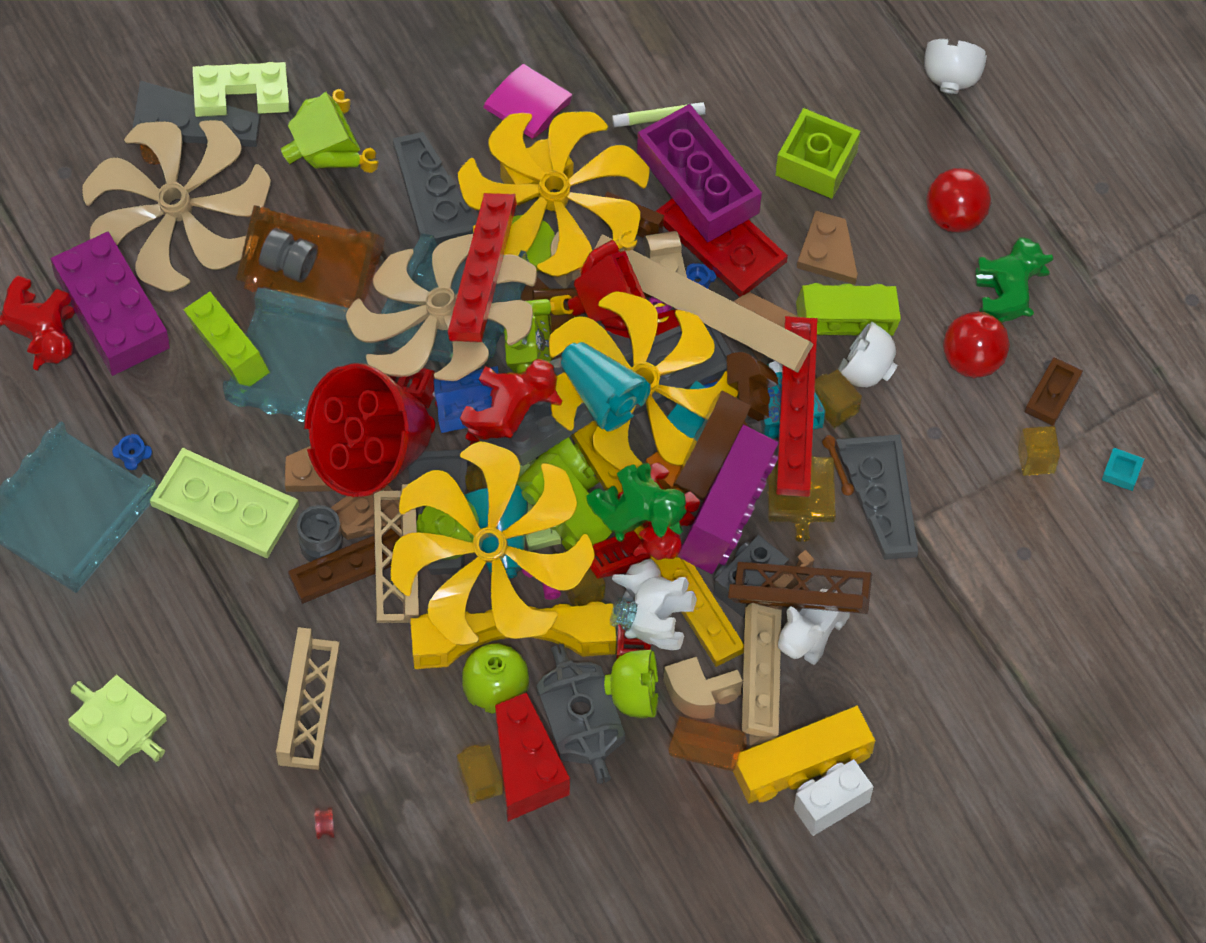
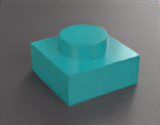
M1113 447L1102 481L1133 491L1145 458Z

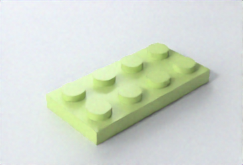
M184 448L181 449L150 499L152 507L267 559L299 507L298 499Z

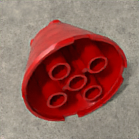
M361 363L338 366L329 371L318 382L309 399L304 429H309L311 449H307L316 473L332 490L350 497L369 496L384 489L423 454L429 444L431 434L435 430V421L417 398L377 368Z

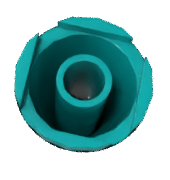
M585 342L572 343L562 352L561 366L596 424L602 429L613 431L621 427L634 416L630 412L636 404L642 407L650 394L651 385L641 375Z
M516 485L507 508L497 526V529L501 532L527 513L528 502L522 496L521 492L523 490L519 485ZM488 488L479 489L464 495L475 507L480 529L488 527ZM525 535L507 539L508 546L524 550ZM487 537L482 543V551L485 553L496 551L499 546L498 538ZM506 554L501 559L509 579L517 577V572L523 569ZM486 562L489 573L492 575V563Z

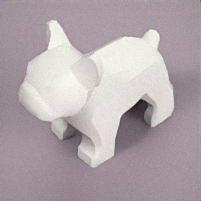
M652 559L632 564L626 575L614 574L612 580L627 589L622 598L626 601H634L629 619L630 629L625 632V637L628 639L638 638L661 649H680L684 634L682 632H674L676 620L670 616L676 612H692L697 601L693 591H686L689 585L686 577H679L674 581L661 577L659 566Z
M822 589L820 591L826 592L828 589ZM790 606L787 610L788 622L780 633L778 648L793 659L805 655L804 660L815 665L824 653L825 645L833 628L835 627L837 630H840L847 622L850 614L848 612L802 609L798 612Z

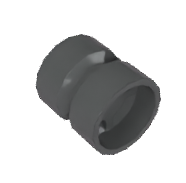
M276 227L269 233L264 242L259 264L276 273L283 270L284 276L302 283L313 268L318 246L302 238L294 241V236L291 233Z
M315 505L305 509L300 514L297 521V531L301 553L306 560L311 562L342 549L340 520L333 509L323 505Z

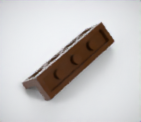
M738 562L735 584H730L728 598L734 603L739 604L755 603L763 606L787 608L791 606L800 609L868 614L872 573ZM746 571L760 572L766 581L761 586L744 585ZM765 572L775 574L769 578ZM783 574H792L799 584L793 589L777 588L774 582ZM798 575H807L808 577L802 581ZM817 576L826 577L832 584V587L826 592L811 591L806 585ZM832 578L842 579L835 583ZM850 579L863 580L861 595L846 594L840 588Z

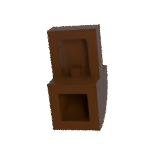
M736 352L727 355V382L729 386L739 390V400L751 405L747 415L757 421L769 418L770 396L768 388L779 385L775 371L770 366L747 353Z

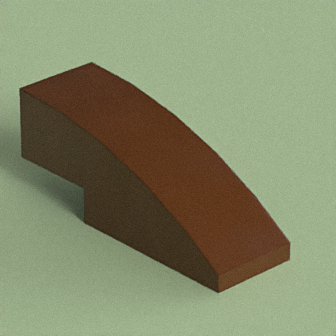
M723 390L716 396L702 427L697 431L673 484L674 486L685 492L691 491L700 500L705 498L744 423L751 405Z

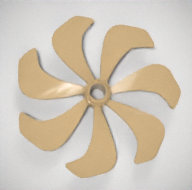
M210 120L199 123L208 140L207 149L199 167L185 187L177 183L182 152V133L178 126L171 122L138 124L129 132L124 140L127 144L147 145L155 153L166 179V184L160 189L138 168L121 158H109L103 161L83 184V198L87 206H90L103 193L112 190L133 192L158 202V204L118 209L98 217L91 226L90 239L109 231L118 246L136 228L165 215L144 243L135 264L136 273L141 281L162 291L173 292L190 284V280L172 268L170 263V243L176 221L183 220L188 239L196 257L208 269H224L246 258L252 249L254 242L253 234L234 239L223 238L209 231L191 214L192 206L225 214L249 217L260 212L265 205L271 179L259 164H255L252 173L244 184L231 191L212 196L190 197L189 193L231 165L240 156L242 146L239 139L222 121ZM180 199L178 203L169 205L173 200Z
M473 234L446 240L435 248L432 254V265L438 287L430 292L417 285L407 273L408 264L414 254L413 249L391 254L384 261L373 278V285L376 291L389 299L421 306L397 313L376 314L371 313L363 305L361 299H356L345 315L354 337L366 343L379 342L403 333L423 321L425 322L413 338L398 351L388 355L367 354L366 360L368 365L377 368L386 375L397 377L413 375L424 367L431 355L437 330L449 329L457 295L451 289L452 282L459 266L468 256ZM508 254L503 256L497 284L514 281L529 286L535 285L537 270L533 264L516 255ZM523 300L492 303L488 319L506 329L508 345H513L530 333L533 309L528 302ZM452 341L453 356L451 362L436 372L434 378L444 381H457L480 368L489 357L486 345L483 342Z

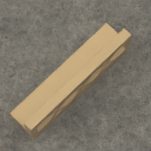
M402 484L401 491H379L373 494L376 623H411L410 618H418L419 616L418 572L414 579L410 596H406L398 591L395 585H392L383 577L382 569L392 560L393 552L382 544V536L390 528L400 537L408 533H417L416 508L403 515L399 512L392 520L381 511V500H400L402 490L408 484ZM400 518L401 529L395 524ZM381 519L387 524L382 530ZM382 552L388 556L383 562ZM383 584L389 589L384 595ZM392 593L403 602V614L383 613V602Z
M755 603L745 607L742 732L750 734L749 747L758 746L779 735L781 650L778 648V640L781 633V610Z
M298 627L276 755L278 765L319 770L340 642L313 639L312 630L309 628ZM312 649L331 651L330 660L317 668L311 660ZM310 667L313 670V672L308 675ZM328 670L327 678H326V677L323 675V673ZM318 677L325 685V690L312 699L305 690L306 685ZM304 698L308 702L305 705H303ZM320 702H322V708H321V709H320V707L317 705V704H319ZM313 708L320 716V720L307 730L300 722V718L304 713ZM298 729H300L303 734L297 737ZM317 732V737L315 740L312 737V735H314ZM306 739L315 748L313 759L294 757L295 747Z

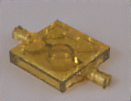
M812 456L809 497L776 495L778 460L772 472L768 475L769 522L796 523V540L798 542L802 541V530L803 541L807 542L810 540L809 523L835 522L834 458H817Z

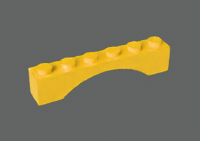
M595 601L585 606L558 604L552 608L544 609L528 606L533 610L557 611L558 613L555 623L546 634L528 638L564 644L565 647L582 657L616 654L613 603L605 604ZM492 609L485 613L477 614L465 612L466 621L472 631L478 636L479 641L464 645L453 644L431 623L428 614L420 615L418 618H410L414 669L448 667L460 656L475 647L508 637L504 636L496 628Z

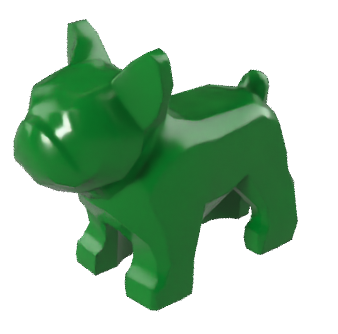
M1021 237L1014 243L1008 256H1002L992 261L986 259V257H978V268L975 270L976 286L993 287L999 296L995 300L990 297H982V308L979 309V312L988 313L1002 323L1023 315L1033 316L1034 311L1029 308L1028 281L1032 276L1043 277L1050 274L1045 264L1054 260L1053 255L1043 254L1039 243L1033 242L1029 238Z
M643 463L637 468L635 465H629L617 473L624 491L620 499L617 497L618 491L615 486L605 491L597 488L586 496L587 503L593 513L601 518L603 523L615 533L618 541H623L626 533L635 530L647 521L652 522L653 530L658 537L664 536L668 527L677 534L683 532L679 521L686 514L685 495L682 491L676 489L662 490L659 484L651 478L649 463Z

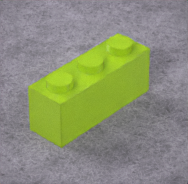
M813 283L802 285L796 300L798 317L818 318L817 335H859L867 324L873 322L893 336L901 320L896 286H884L882 284H873L871 286L841 284L839 286Z
M208 292L183 309L196 333L243 391L270 373L259 351L211 292Z
M541 454L518 478L517 484L523 490L521 494L524 499L534 506L544 490V476L541 465L546 463L565 470L570 479L577 500V508L568 521L551 529L556 530L563 539L561 541L562 545L568 551L584 534L589 536L592 545L606 540L612 531L603 523L601 518L593 513L587 503L586 496L589 494L588 491L557 454Z

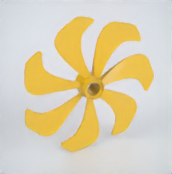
M566 112L557 115L552 120L548 137L553 170L545 172L536 163L523 141V133L532 119V114L517 113L508 115L491 133L489 137L491 154L503 165L539 184H503L488 180L480 173L474 158L466 161L458 172V181L463 199L468 206L480 211L484 193L515 194L517 204L539 196V199L530 209L511 225L504 255L523 256L530 249L537 236L546 209L556 212L559 229L557 250L552 257L537 265L539 271L555 277L580 269L588 254L592 251L585 234L565 208L569 200L587 208L603 219L612 230L613 241L618 240L622 230L630 229L631 233L624 236L622 242L624 244L633 243L637 236L640 222V210L634 203L623 199L570 192V186L601 177L621 176L632 180L641 188H645L649 179V167L646 162L633 149L625 145H615L607 148L572 177L567 178L563 172L576 143L587 134L608 129L606 122L594 112ZM551 189H558V190H560V191H559V192H550L549 190H551Z
M615 291L601 299L598 306L615 312L624 320L631 338L633 367L629 365L606 330L593 319L587 317L572 318L550 334V357L554 358L561 354L572 343L585 342L644 377L651 385L646 406L657 451L667 463L682 466L693 438L683 434L669 421L653 399V393L656 391L705 419L713 400L722 390L736 398L739 390L728 385L727 371L724 372L716 385L709 388L683 389L659 385L660 376L701 364L710 359L715 349L714 341L699 316L690 312L676 310L675 316L679 321L682 331L677 346L657 366L646 362L656 335L658 325L657 310L651 302L644 298ZM562 373L557 376L556 391L563 402L561 406L551 404V412L553 418L559 424L572 431L576 410L584 402L566 373ZM630 420L613 431H606L598 426L592 438L593 447L598 455L619 471L629 465H635L637 468L643 464L629 446L628 430Z
M477 442L460 453V457L474 463L484 473L489 495L488 527L480 529L462 490L448 473L441 470L425 473L402 490L399 503L400 514L403 515L421 506L439 509L466 528L474 536L473 543L431 533H408L402 536L394 546L391 580L404 595L410 596L417 572L423 567L443 558L475 553L478 557L447 580L429 601L428 617L431 623L453 644L464 645L479 641L478 636L472 631L466 621L465 610L470 591L486 562L492 563L491 603L496 628L504 636L512 639L544 635L555 623L558 617L557 611H538L528 607L515 592L501 559L506 554L533 577L559 591L573 589L581 582L595 558L594 549L587 534L582 535L580 540L569 551L559 554L529 552L510 547L507 542L509 538L549 529L568 521L577 508V500L572 484L565 470L543 463L541 469L544 476V490L541 497L529 512L501 532L497 529V526L516 487L520 474V463L517 456L508 449L487 442ZM487 537H496L499 540V546L493 553L482 551V543Z

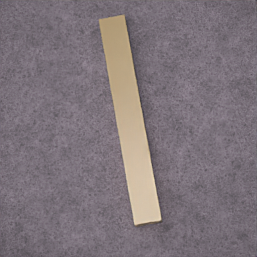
M602 234L594 249L613 239ZM619 250L620 252H626L644 293L677 310L699 316L702 322L709 327L797 373L799 372L813 343L634 250Z

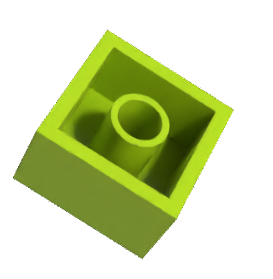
M803 108L778 154L775 176L833 199L858 152L861 131Z

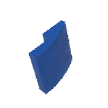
M498 366L490 367L495 373H499ZM483 369L473 371L457 381L434 379V391L441 433L468 428L460 420L466 406L473 407L476 411L491 407L492 397L490 394L492 388L481 384L479 380Z

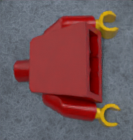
M630 229L622 230L618 240H610L588 254L580 269L581 276L574 280V286L578 295L568 300V308L573 310L572 314L574 316H579L586 312L588 318L593 319L595 322L601 321L605 327L628 330L620 315L599 307L598 303L605 296L615 291L646 299L626 252L619 251L620 249L630 251L636 247L637 240L631 244H624L622 242V238L631 233ZM662 303L654 304L655 308L665 306ZM669 316L658 319V322L666 321Z

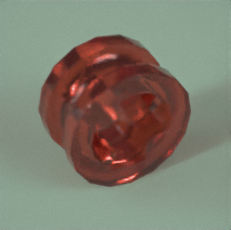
M328 807L326 811L315 808L317 839H321L323 835L334 838L332 807Z

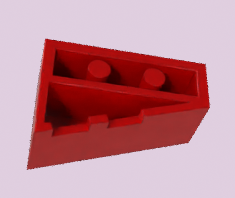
M527 692L495 705L496 729L508 822L570 795V778Z

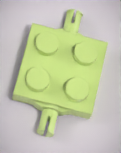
M115 675L103 688L94 693L82 684L81 681L73 685L70 692L84 703L68 719L69 726L118 767L129 756L140 750H143L155 762L159 761V757H163L165 750L153 742L152 737L166 722V714L123 679Z

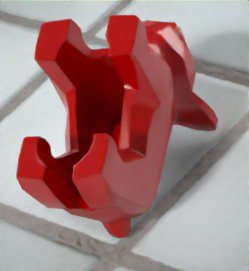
M18 275L12 280L7 289L2 314L0 315V326L5 325L10 331L32 340L27 352L35 354L33 369L38 371L45 362L58 364L73 353V343L64 332L65 320L74 316L75 311L73 307L68 306L71 302L69 293L59 289H55L44 303H32L36 295L28 291L32 284L31 280Z
M536 359L521 374L510 372L500 374L495 373L489 367H485L479 380L481 384L492 388L490 394L492 397L491 407L476 411L473 407L466 406L460 420L464 426L469 428L468 432L478 439L511 438L532 404L545 401L561 406L563 400L556 391L558 377L554 371V366L548 361Z
M660 462L650 465L651 478L664 490L658 479L663 480L667 478L669 471ZM624 491L618 494V499H620ZM691 491L684 494L686 498V514L679 521L681 526L693 524L695 517L690 512L699 509L700 500ZM647 521L642 524L644 529L639 533L642 540L633 552L635 558L646 553L657 560L675 559L678 557L682 544L677 533L668 527L664 536L658 537L653 530L652 522Z

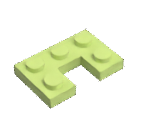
M285 62L193 67L195 117L227 115L225 95L256 93L258 113L289 112Z

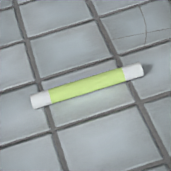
M704 102L691 104L699 115H705ZM686 105L612 115L613 127L657 122Z

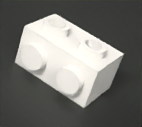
M855 760L845 765L841 762L831 767L826 772L825 777L816 782L814 779L809 780L798 788L794 810L812 836L868 804L871 799L873 785Z

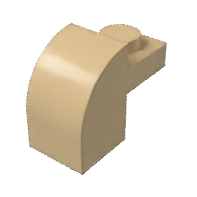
M697 657L664 667L663 681L673 704L679 711L692 718H713L716 703L727 704L741 695L743 681L738 670L706 680Z

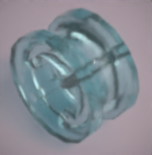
M619 597L611 613L610 625L613 627L621 625L622 630L628 631L636 617L637 602L631 601L626 603L625 598Z

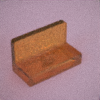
M679 716L668 750L669 755L734 771L740 752L747 750L746 733Z

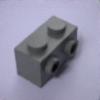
M759 535L751 543L745 542L738 549L735 560L729 566L727 564L725 566L722 565L714 576V595L743 618H745V607L749 604L734 603L728 598L729 586L736 582L738 562L787 566L789 563V558ZM746 571L744 585L761 586L766 581L760 572ZM765 572L769 578L775 574Z

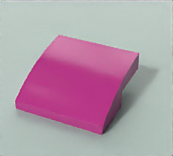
M522 64L497 87L487 99L483 108L502 120L511 114H532V119L524 130V134L534 139L550 127L554 115L570 104L573 94L525 64Z

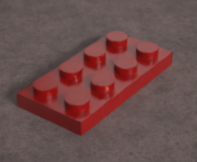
M673 198L655 211L664 215L663 226L669 232L677 231L681 243L710 270H713L739 297L749 293L787 263L788 255L749 219L707 242Z

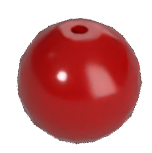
M953 168L939 174L929 186L926 196L928 213L940 228L953 233H964L978 227L989 214L991 206L989 186L978 173L965 168Z
M977 311L962 314L948 326L943 341V348L947 362L956 372L965 377L979 378L992 375L1005 363L1010 343L1007 330L1002 322L988 313Z

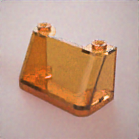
M254 205L236 280L245 283L244 289L262 293L263 288L335 304L337 305L335 311L347 313L356 299H361L364 305L385 238L376 233L363 230L359 233L355 229H346L294 217L286 213L270 211L269 208ZM276 227L291 233L294 236V241L302 238L318 246L313 268L302 283L284 276L283 270L276 273L259 264L264 242L269 233Z

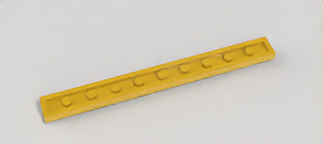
M594 420L572 434L571 437L577 443L604 490L615 486L619 494L623 491L617 476L619 470L599 456L593 447L592 438L598 427ZM642 525L634 530L641 540L642 537L639 533L644 529ZM651 556L650 559L659 566L661 577L670 581L677 580L679 577H686L689 585L686 591H693L697 601L692 612L681 613L715 667L743 654L744 643L695 566L678 557L675 559L657 560Z

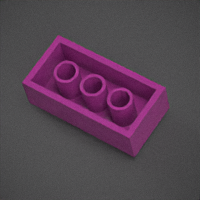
M691 104L684 106L638 132L637 154L646 162L651 172L707 242L760 213L762 192Z
M109 231L50 258L54 277L61 289L69 293L71 306L74 308L76 315L112 376L170 348L165 326Z
M743 424L682 544L678 558L710 574H713L718 564L725 566L732 550L735 549L742 535L741 531L744 525L747 524L755 508L753 506L756 500L760 497L767 483L766 479L778 460V456L773 453L779 442Z

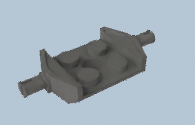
M559 644V651L557 645L551 648V652L556 662V669L543 676L536 685V692L540 696L559 751L558 756L561 761L592 765L597 783L602 784L603 778L606 783L611 780V776L605 764V759L625 742V732L612 696L605 694L603 670L601 666L591 662L573 663L572 660L569 661L565 645ZM577 702H585L589 705L590 711L587 714L578 715L572 711L571 707Z

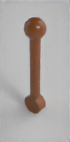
M827 435L822 440L825 448L829 449L843 485L841 488L842 493L850 496L854 492V487L848 482L834 447L835 438Z

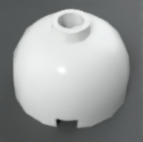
M938 39L928 42L924 58V68L931 81L941 86L940 90L942 92L957 94L959 90L967 89L979 81L987 57L984 49L964 41H958V46L948 45L949 39Z
M873 322L867 324L852 343L847 360L843 358L836 375L854 386L866 388L876 385L881 379L888 381L897 368V364L893 362L896 355V346L891 335Z

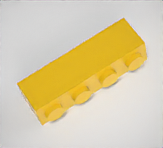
M857 705L733 755L731 769L748 804L757 800L759 802H766L774 798L777 792L786 788L791 790L798 789L811 778L819 775L825 777L826 772L838 763L842 762L845 765L852 760H855L857 764L866 761L873 753L875 739Z

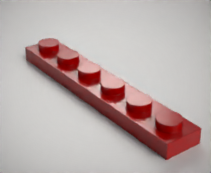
M484 193L448 329L450 341L482 342L517 205L515 194Z
M785 316L784 328L813 343V346L798 373L782 365L776 495L810 496L818 318Z

